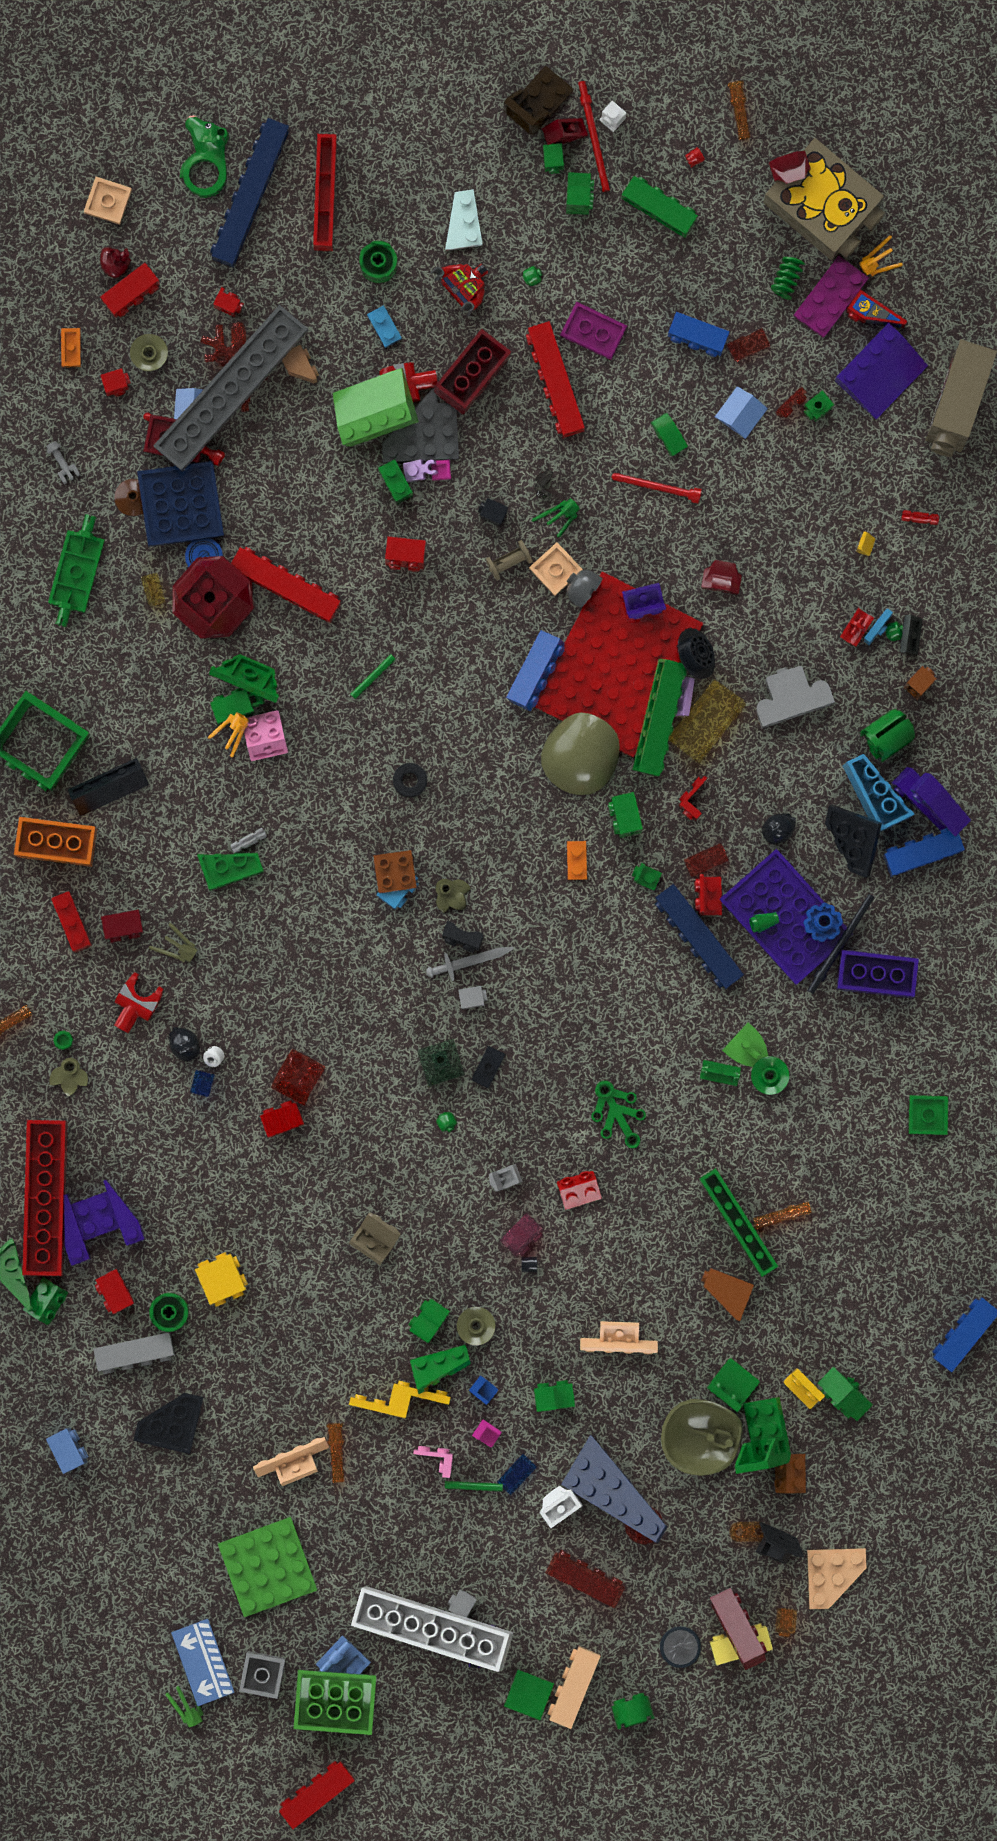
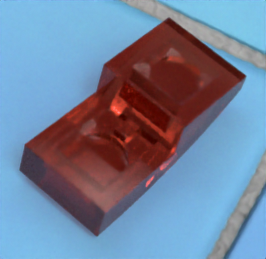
M763 328L747 336H742L732 341L727 346L736 362L770 347L771 344Z
M722 843L690 856L684 859L691 877H694L729 861Z

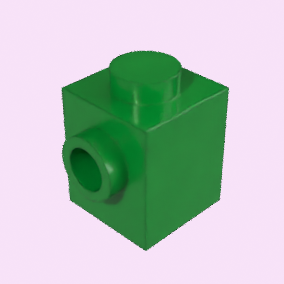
M822 390L804 405L805 411L803 412L809 420L813 419L817 422L833 409L834 404Z

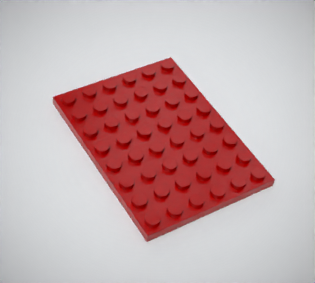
M602 571L600 577L603 579L596 591H593L591 598L585 603L565 641L564 652L558 657L554 672L549 674L547 685L544 690H541L535 708L560 721L576 713H589L601 718L617 733L620 746L619 751L634 758L658 659H667L681 663L677 648L680 634L687 628H694L700 631L703 623L665 604L666 609L662 610L659 614H646L640 619L629 618L626 613L622 592L636 588Z

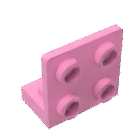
M278 710L246 717L249 722L244 734L251 761L288 753Z
M418 1446V1449H414L413 1454L444 1457V1460H440L439 1472L442 1473V1477H451L453 1453H449L450 1449L438 1448L437 1452L430 1451V1447Z

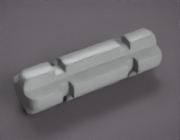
M260 828L255 831L256 833H251L240 839L238 843L236 841L231 844L233 852L239 853L242 851L241 849H246L257 843V840L266 838L267 835L264 829Z

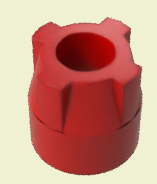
M698 147L685 155V159L690 167L705 160Z

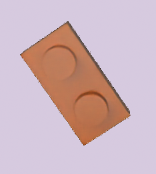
M61 328L62 367H81L80 328Z
M567 841L568 880H587L586 841Z

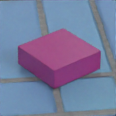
M438 460L436 464L431 465V471H438L436 475H432V481L451 479L450 460Z

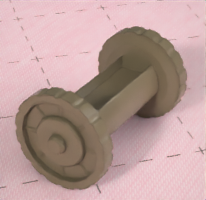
M522 540L518 541L519 548L494 561L489 557L485 558L489 571L492 572L496 581L500 580L499 573L524 560L529 564L533 562L529 550Z

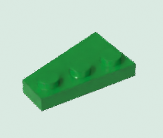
M258 853L197 854L210 891L264 872Z
M466 1345L410 1360L418 1394L424 1392V1388L431 1384L433 1386L438 1384L439 1380L443 1377L453 1375L471 1364Z

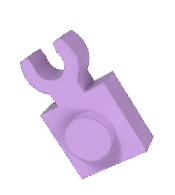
M423 460L403 463L407 483L426 479V473L436 475L438 473L437 470H430V466L436 464V461L428 460L425 464H423Z

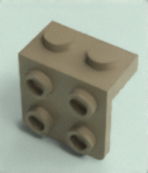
M368 1213L349 1244L381 1265L401 1234L397 1228L382 1221L380 1216Z

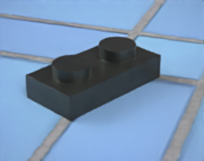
M905 615L900 644L901 653L909 656H918L922 618Z

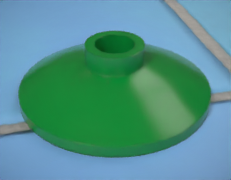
M773 1056L763 1057L754 1064L751 1071V1080L759 1092L774 1095L781 1092L787 1086L789 1070L781 1059ZM768 1072H771L773 1074V1079H767L766 1074Z

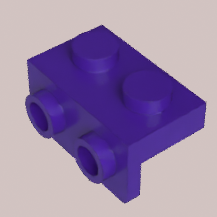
M659 583L622 592L626 613L629 618L640 619L646 614L656 615L666 609Z

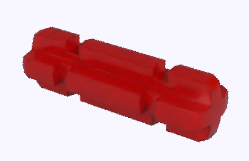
M904 510L902 512V521L909 522L912 520L915 523L938 525L939 515H929V513L916 511L911 513V511Z

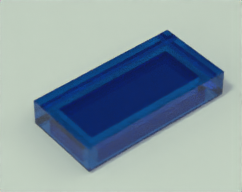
M522 1454L501 1476L497 1483L503 1484V1489L511 1495L537 1466Z

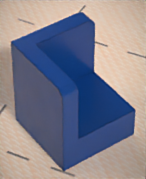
M480 1375L469 1391L487 1405L498 1389Z

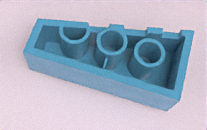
M864 754L847 761L843 765L868 818L882 823L880 832L914 815L912 810H909L901 797L892 790L890 784L882 778L879 771Z

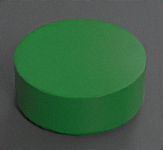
M59 1031L54 1036V1045L60 1050H67L73 1044V1037L67 1031Z

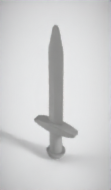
M514 947L495 948L451 962L447 953H444L445 964L434 968L428 967L426 974L428 977L434 978V975L448 971L451 980L454 981V970L499 958L513 950Z

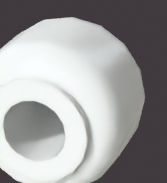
M217 1046L209 1047L204 1053V1062L210 1067H217L224 1060V1052Z

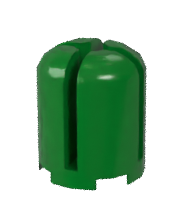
M897 709L888 711L860 731V737L865 736L867 740L866 742L870 748L869 751L875 759L880 757L881 763L915 738V729L909 719H905L906 715Z

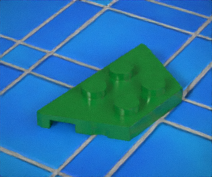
M241 654L234 656L230 660L223 661L222 665L217 668L215 666L210 668L209 675L277 703L279 694L276 692L275 669Z

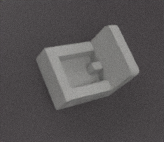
M516 1164L489 1174L490 1185L494 1188L495 1192L523 1182Z

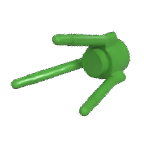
M179 1686L176 1689L186 1709L184 1713L171 1695L166 1693V1697L181 1716L183 1723H187L188 1727L195 1726L203 1721L201 1716L204 1714L201 1705L197 1706L196 1704L197 1710L195 1707L190 1708Z

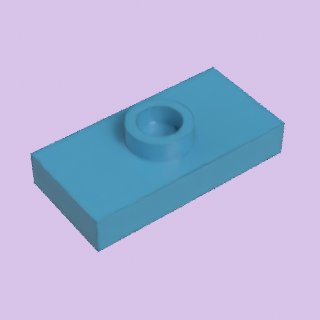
M886 609L864 637L866 644L870 646L878 634L881 636L887 629L886 623L892 617V611Z

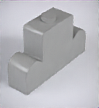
M802 666L789 670L787 667L777 670V674L766 678L765 683L771 700H761L757 704L756 715L761 729L833 705L835 701L828 683L819 680L809 687Z

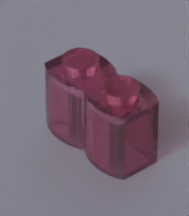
M526 1213L500 1241L516 1257L518 1254L523 1256L530 1249L527 1245L532 1240L536 1242L543 1235L541 1233L543 1228Z

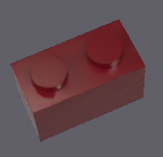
M139 909L101 916L105 940H110V943L122 941L121 938L128 936L129 939L140 938V934L144 933Z

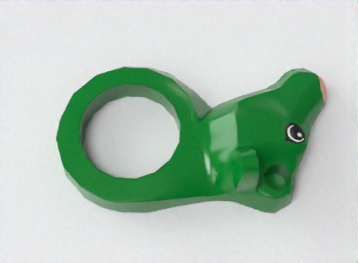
M189 116L185 121V127L192 136L196 152L183 163L180 170V178H183L185 186L191 193L200 196V198L212 197L224 188L227 181L225 146L229 139V133L225 128L202 121L197 116ZM202 161L214 164L219 171L217 182L212 187L206 189L198 188L190 181L192 167Z

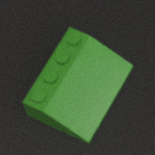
M403 368L333 393L337 427L342 444L345 446H355L419 422Z
M298 1670L294 1729L372 1735L376 1675Z

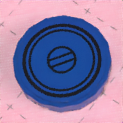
M210 538L192 541L185 552V560L188 567L199 557L223 556L220 545Z

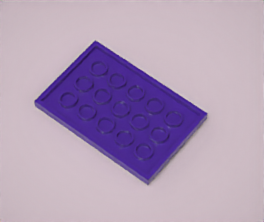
M777 849L719 899L795 985L830 955L847 928L843 923L839 927V935L833 940L826 938L824 942L813 940L811 934L805 932L803 922L807 919L806 912L813 905L820 907L825 902ZM777 913L779 918L778 924L760 933L752 931L749 918L753 917V915ZM820 920L819 924L826 926V921Z

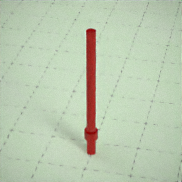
M586 81L578 82L581 94L580 102L585 111L602 191H610L591 108V95H588Z

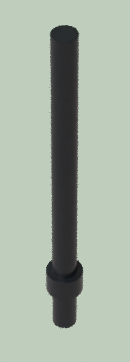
M867 895L820 971L817 970L813 976L815 979L807 990L809 993L814 994L820 983H823L827 978V972L875 897L872 895Z

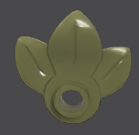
M449 879L439 880L435 886V891L438 894L436 899L438 909L443 913L449 907L456 910H464L466 907L464 894L471 890L470 886L460 879L454 881ZM444 885L448 886V891L446 892L442 890Z
M66 1058L61 1063V1067L55 1068L52 1071L49 1083L52 1086L61 1084L63 1092L67 1096H71L76 1091L78 1085L87 1086L88 1076L80 1068V1064L76 1059ZM68 1064L74 1065V1069L72 1071L67 1070Z

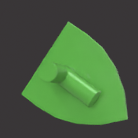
M747 1023L722 1050L737 1063L753 1067L759 1059L768 1056L766 1044L762 1036L750 1023Z

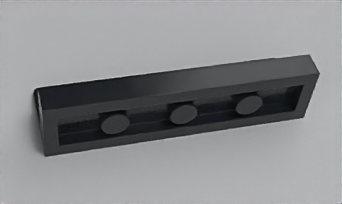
M135 758L68 789V792L79 816H83L148 786L149 782L138 759Z

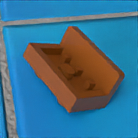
M791 1454L789 1463L775 1467L774 1485L776 1493H806L805 1454Z

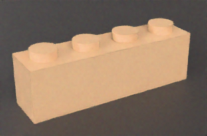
M578 1646L577 1650L573 1649L569 1660H572L570 1668H565L562 1676L565 1679L563 1686H558L555 1696L558 1697L556 1703H551L547 1713L550 1715V1721L569 1729L572 1728L600 1659V1654Z

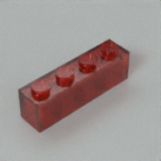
M560 1550L559 1553L555 1551L545 1571L546 1574L613 1608L616 1607L625 1589V1586L622 1585L623 1581L616 1577H612V1579L605 1577L606 1572L596 1567L592 1570L587 1567L588 1563L580 1559L577 1562L570 1559L571 1555L563 1550Z

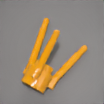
M891 235L859 262L866 276L871 274L873 277L878 273L903 266V263H898L876 269L879 267L877 261L893 250L890 248L875 258L872 256L892 238Z
M238 712L235 715L230 714L228 719L216 728L208 738L211 739L227 724L231 723L230 728L234 732L228 740L225 749H229L237 733H239L230 757H234L249 720Z

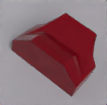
M796 151L777 157L768 164L774 182L780 180L785 184L806 178L807 172L811 170L805 151Z
M715 560L709 568L704 569L701 588L739 595L742 575L738 573L735 563Z

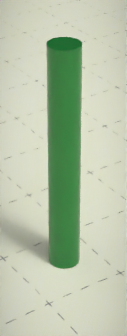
M390 654L350 695L356 699L396 659Z
M445 1481V1489L503 1492V1484Z

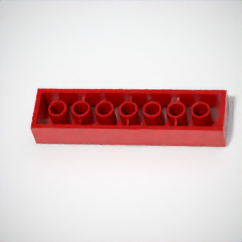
M27 1120L22 1275L63 1276L64 1195H66L67 1121Z

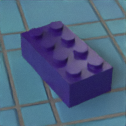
M841 950L836 990L914 998L919 959Z

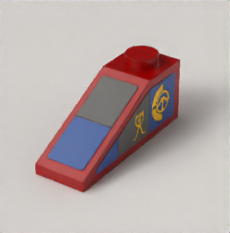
M862 290L858 292L846 311L848 317L855 322L860 321L861 323L882 326L890 323L893 327L904 328L907 324V320Z

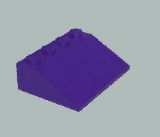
M888 323L836 376L835 382L874 419H877L928 365L908 341Z

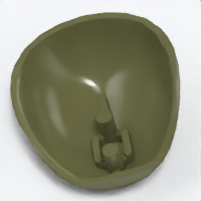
M576 713L567 717L553 729L542 749L541 765L545 775L558 788L571 794L588 795L600 790L610 780L618 763L620 746L617 733L607 722L589 713Z
M690 1399L680 1402L669 1412L662 1426L661 1444L665 1457L675 1468L687 1474L703 1476L720 1472L733 1462L738 1453L743 1434L742 1422L731 1410L712 1401Z

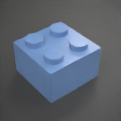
M66 1428L46 1439L63 1474L87 1463L86 1458L89 1456L84 1447L80 1448L77 1442L80 1438L75 1429Z

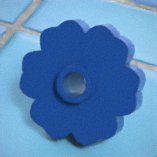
M822 903L820 907L813 905L806 912L807 919L803 922L805 932L811 934L812 939L815 941L824 942L826 938L833 940L839 935V927L843 924L841 913L834 912L835 907L827 903ZM825 920L826 926H821L819 921Z

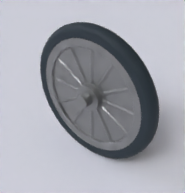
M678 1626L671 1628L663 1635L660 1642V1652L663 1659L669 1665L676 1668H685L695 1663L701 1652V1642L693 1630Z

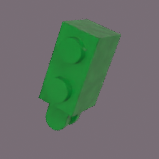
M239 688L231 691L229 696L224 697V695L213 698V702H210L218 726H220L228 719L230 714L235 715L238 712L243 716H248L254 713L253 708L263 705L265 701L262 697L252 693L247 694L246 690ZM255 696L256 702L251 704L249 698Z

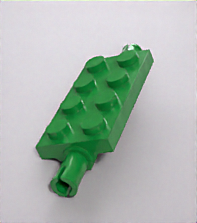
M85 514L82 529L79 532L67 530L48 604L60 608L55 624L58 626L62 625V627H67L71 611L86 613L105 543L104 539L93 536L92 532L97 517L91 515L90 518L88 514Z

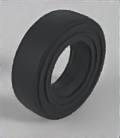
M405 763L399 766L393 775L395 790L404 797L411 798L420 795L427 785L426 772L415 763ZM413 773L417 776L418 781L414 787L409 788L403 784L402 780L405 774Z

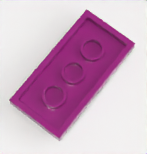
M838 256L793 316L824 338L868 281L869 277Z

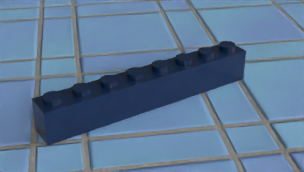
M267 118L266 123H262L259 130L261 136L259 140H255L252 147L254 153L252 157H248L245 165L247 168L245 175L241 174L238 182V185H240L239 190L234 192L231 202H233L231 209L228 208L225 213L224 219H226V222L218 230L217 236L219 239L217 244L213 243L210 254H212L214 261L234 268L290 131L288 125Z

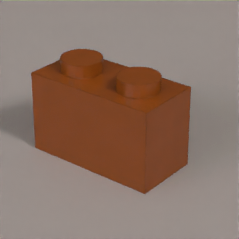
M922 666L905 684L904 689L918 701L935 682V673L929 667L924 668Z

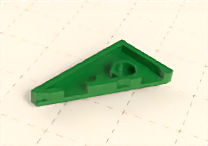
M11 1238L0 1248V1281L30 1312L33 1310L24 1275H22V1267L16 1245Z

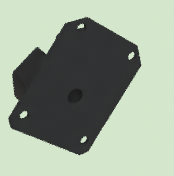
M763 1522L759 1523L764 1537L755 1552L760 1555H767L770 1559L783 1564H787L792 1555L804 1557L796 1537Z

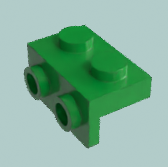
M42 1277L30 1297L33 1310L29 1312L24 1307L23 1311L49 1325L59 1307L65 1301L68 1292Z

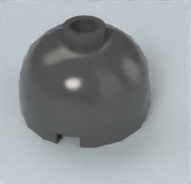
M581 570L577 574L572 573L566 581L569 583L567 587L569 600L579 608L583 607L591 598L593 591H596L603 578L591 570Z

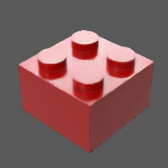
M387 536L385 563L389 566V569L400 570L401 567H406L408 571L419 572L420 569H424L426 540Z

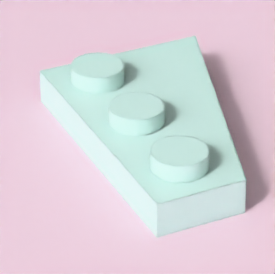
M474 189L455 192L445 251L482 246Z

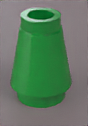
M776 912L755 914L749 918V923L753 932L760 933L778 924L779 918Z

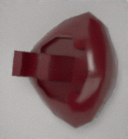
M105 247L101 250L100 265L102 271L107 276L117 278L127 270L131 263L128 249L126 248L121 252L115 248Z

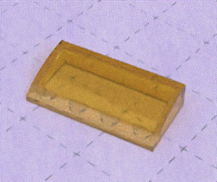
M714 679L690 709L689 716H685L669 736V741L700 764L746 706L745 701Z

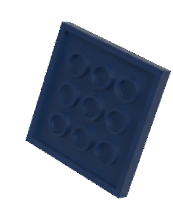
M213 461L189 464L183 472L176 466L137 471L148 547L224 537Z

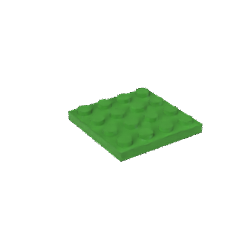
M291 1517L218 1543L244 1617L317 1591Z

